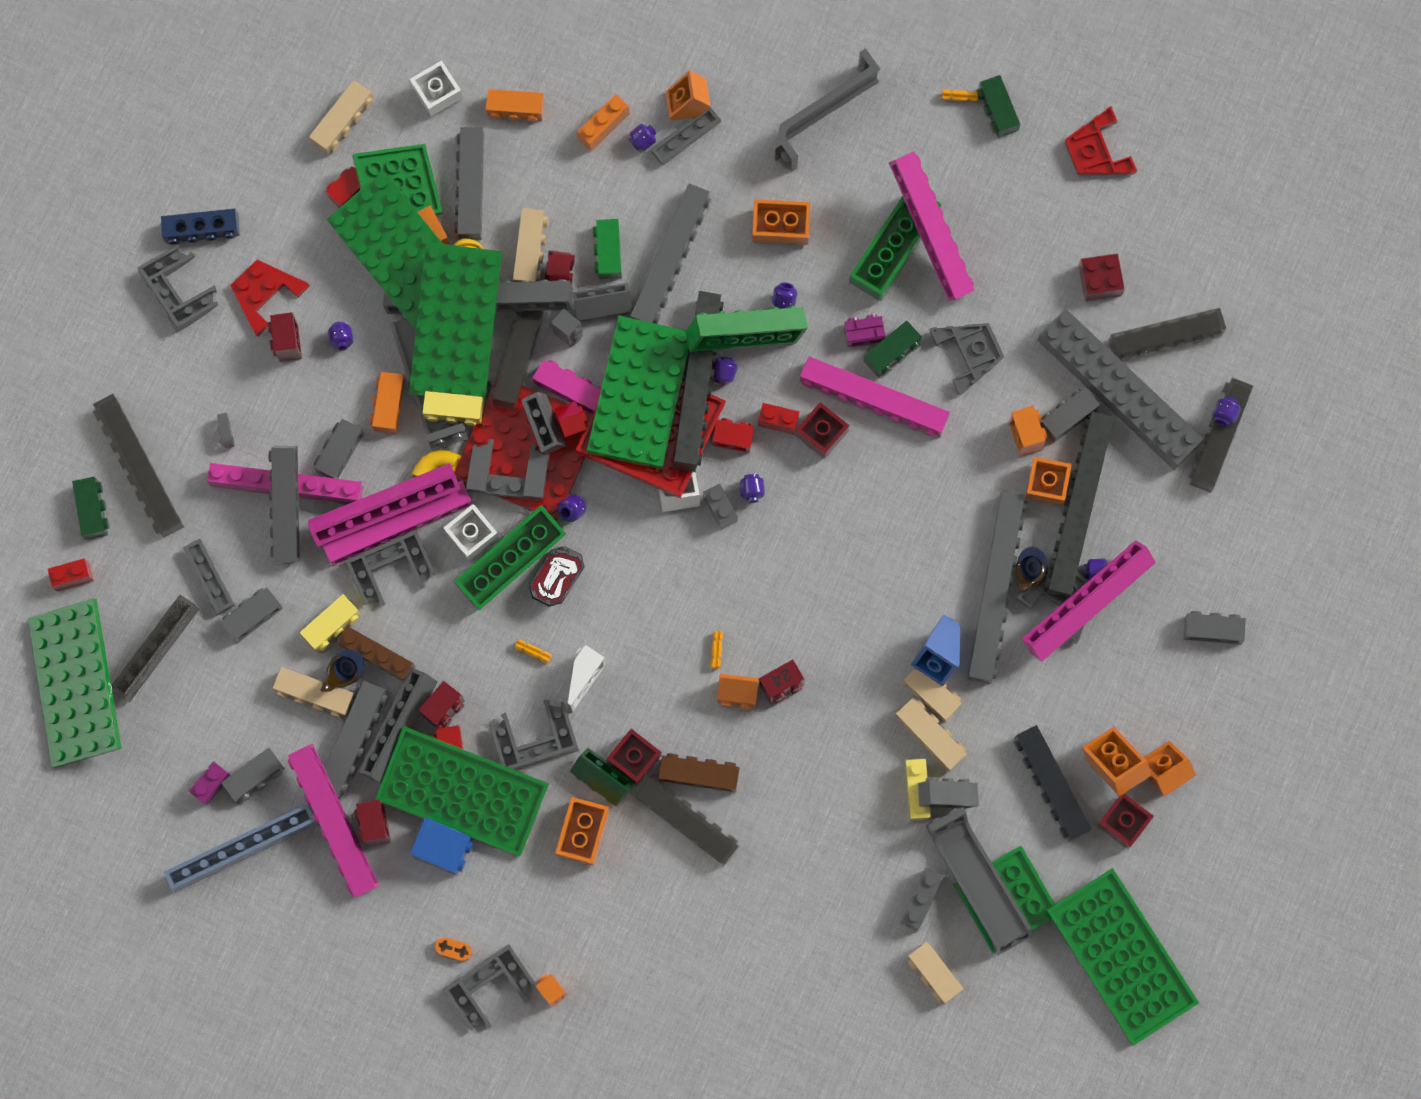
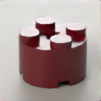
M549 250L545 280L558 281L563 279L570 281L572 284L573 273H570V271H573L575 255L569 252Z

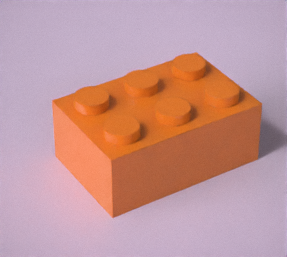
M754 199L752 242L808 245L811 202Z
M1112 727L1082 747L1086 761L1118 796L1123 795L1151 776L1147 760L1115 727Z
M571 797L556 849V856L595 866L610 808Z

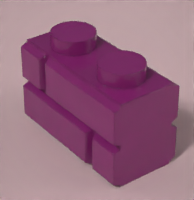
M871 314L866 316L865 319L851 317L844 322L847 347L880 343L885 339L882 316L877 317V314Z
M214 761L188 791L206 806L223 787L221 782L231 776Z

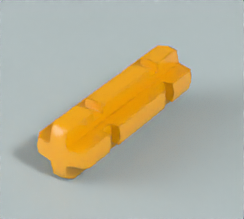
M943 89L942 100L952 99V101L966 102L970 100V102H977L978 93L977 91H950Z
M713 631L712 639L714 641H712L710 667L719 669L721 667V640H723V632Z
M521 639L515 644L516 650L524 651L525 654L537 660L540 659L546 664L549 663L552 657L550 653L542 652V649L529 643L526 644Z

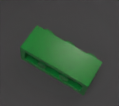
M596 220V226H593V238L597 237V244H593L594 255H598V262H594L595 273L599 274V279L622 278L619 220Z

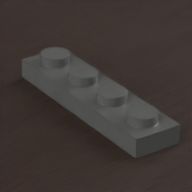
M709 107L699 117L692 118L653 147L651 153L663 166L721 123V119Z
M198 539L184 546L183 549L216 613L219 615L234 607L235 604L202 540Z

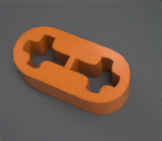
M443 937L438 939L435 944L436 951L445 957L459 961H468L472 956V948L460 941ZM447 941V945L453 948L452 951L445 949L442 952V948L439 945ZM463 947H466V951L469 953L461 958V954L455 952V949L462 950Z

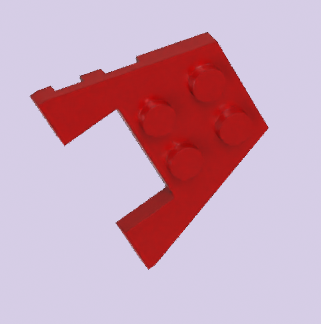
M1112 106L1106 108L1104 112L1094 117L1092 121L1065 139V144L1077 175L1137 173L1132 156L1112 161L1100 131L1101 128L1117 123Z
M256 260L230 285L257 337L268 328V322L257 312L284 285L298 298L310 287L307 282L260 260Z

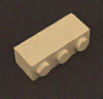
M916 668L903 680L902 684L944 723L962 705L960 702L961 698L955 692L950 693L946 689V684L941 686Z
M928 942L924 943L907 957L909 959L908 965L914 972L917 970L920 973L921 977L919 979L926 988L930 986L934 991L932 996L938 1003L946 1004L964 989Z

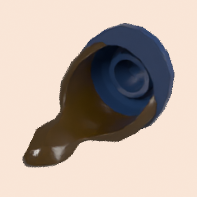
M1027 547L1018 557L1015 574L1020 583L1017 586L1019 593L1027 592L1030 587L1040 584L1047 577V558L1039 548Z
M350 649L335 655L327 667V679L322 682L320 691L330 692L334 690L335 686L347 687L355 683L360 678L364 669L362 656L357 651Z

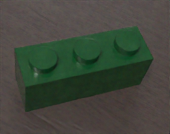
M1001 75L979 82L977 89L978 97L985 104L983 108L986 116H989L991 119L990 126L992 132H996L998 138L1019 131L1021 124Z
M906 320L864 356L863 361L878 378L882 374L885 376L893 369L892 366L896 362L899 364L907 357L906 354L909 351L914 352L920 347L922 336Z
M95 476L72 481L81 536L87 540L108 535L107 529H110L108 518H105L104 511L107 509L105 500L101 498V493H103L101 481L99 482Z
M587 748L579 755L570 770L577 779L583 781L593 791L599 793L615 806L626 797L634 784V781L590 748Z

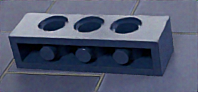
M235 208L161 216L162 238L169 245H176L184 241L195 243L203 239L214 241L216 238L222 237L233 239L235 236H240L239 216ZM223 223L221 228H215L216 224ZM199 225H205L204 229L196 230ZM180 227H186L184 232H178Z

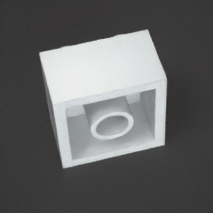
M442 61L410 79L413 90L431 117L463 98L460 88Z
M474 504L443 528L468 561H471L499 538L498 533Z

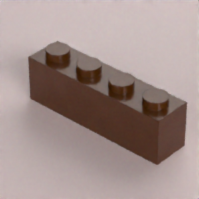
M349 626L345 627L337 641L340 647L345 650L357 651L363 660L402 682L405 681L410 669H415L413 662Z
M667 753V756L662 755L659 781L736 793L740 770L736 763L725 762L723 765L717 764V761L712 759H705V762L697 761L698 758L686 756V759L678 758V755L673 753Z

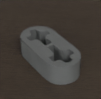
M227 412L217 414L224 448L235 447Z

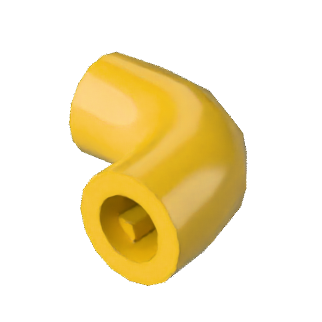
M445 450L429 452L421 457L415 465L411 476L414 478L449 463L455 472L461 455Z

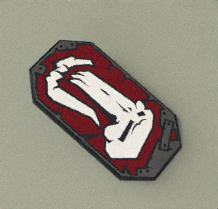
M566 546L551 549L528 585L532 599L548 607L562 604L585 568L582 555Z

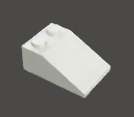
M695 472L692 473L681 499L659 490L662 512L700 506V494Z
M587 645L583 649L580 647L574 655L576 659L574 660L568 699L571 711L575 710L606 666L605 658Z

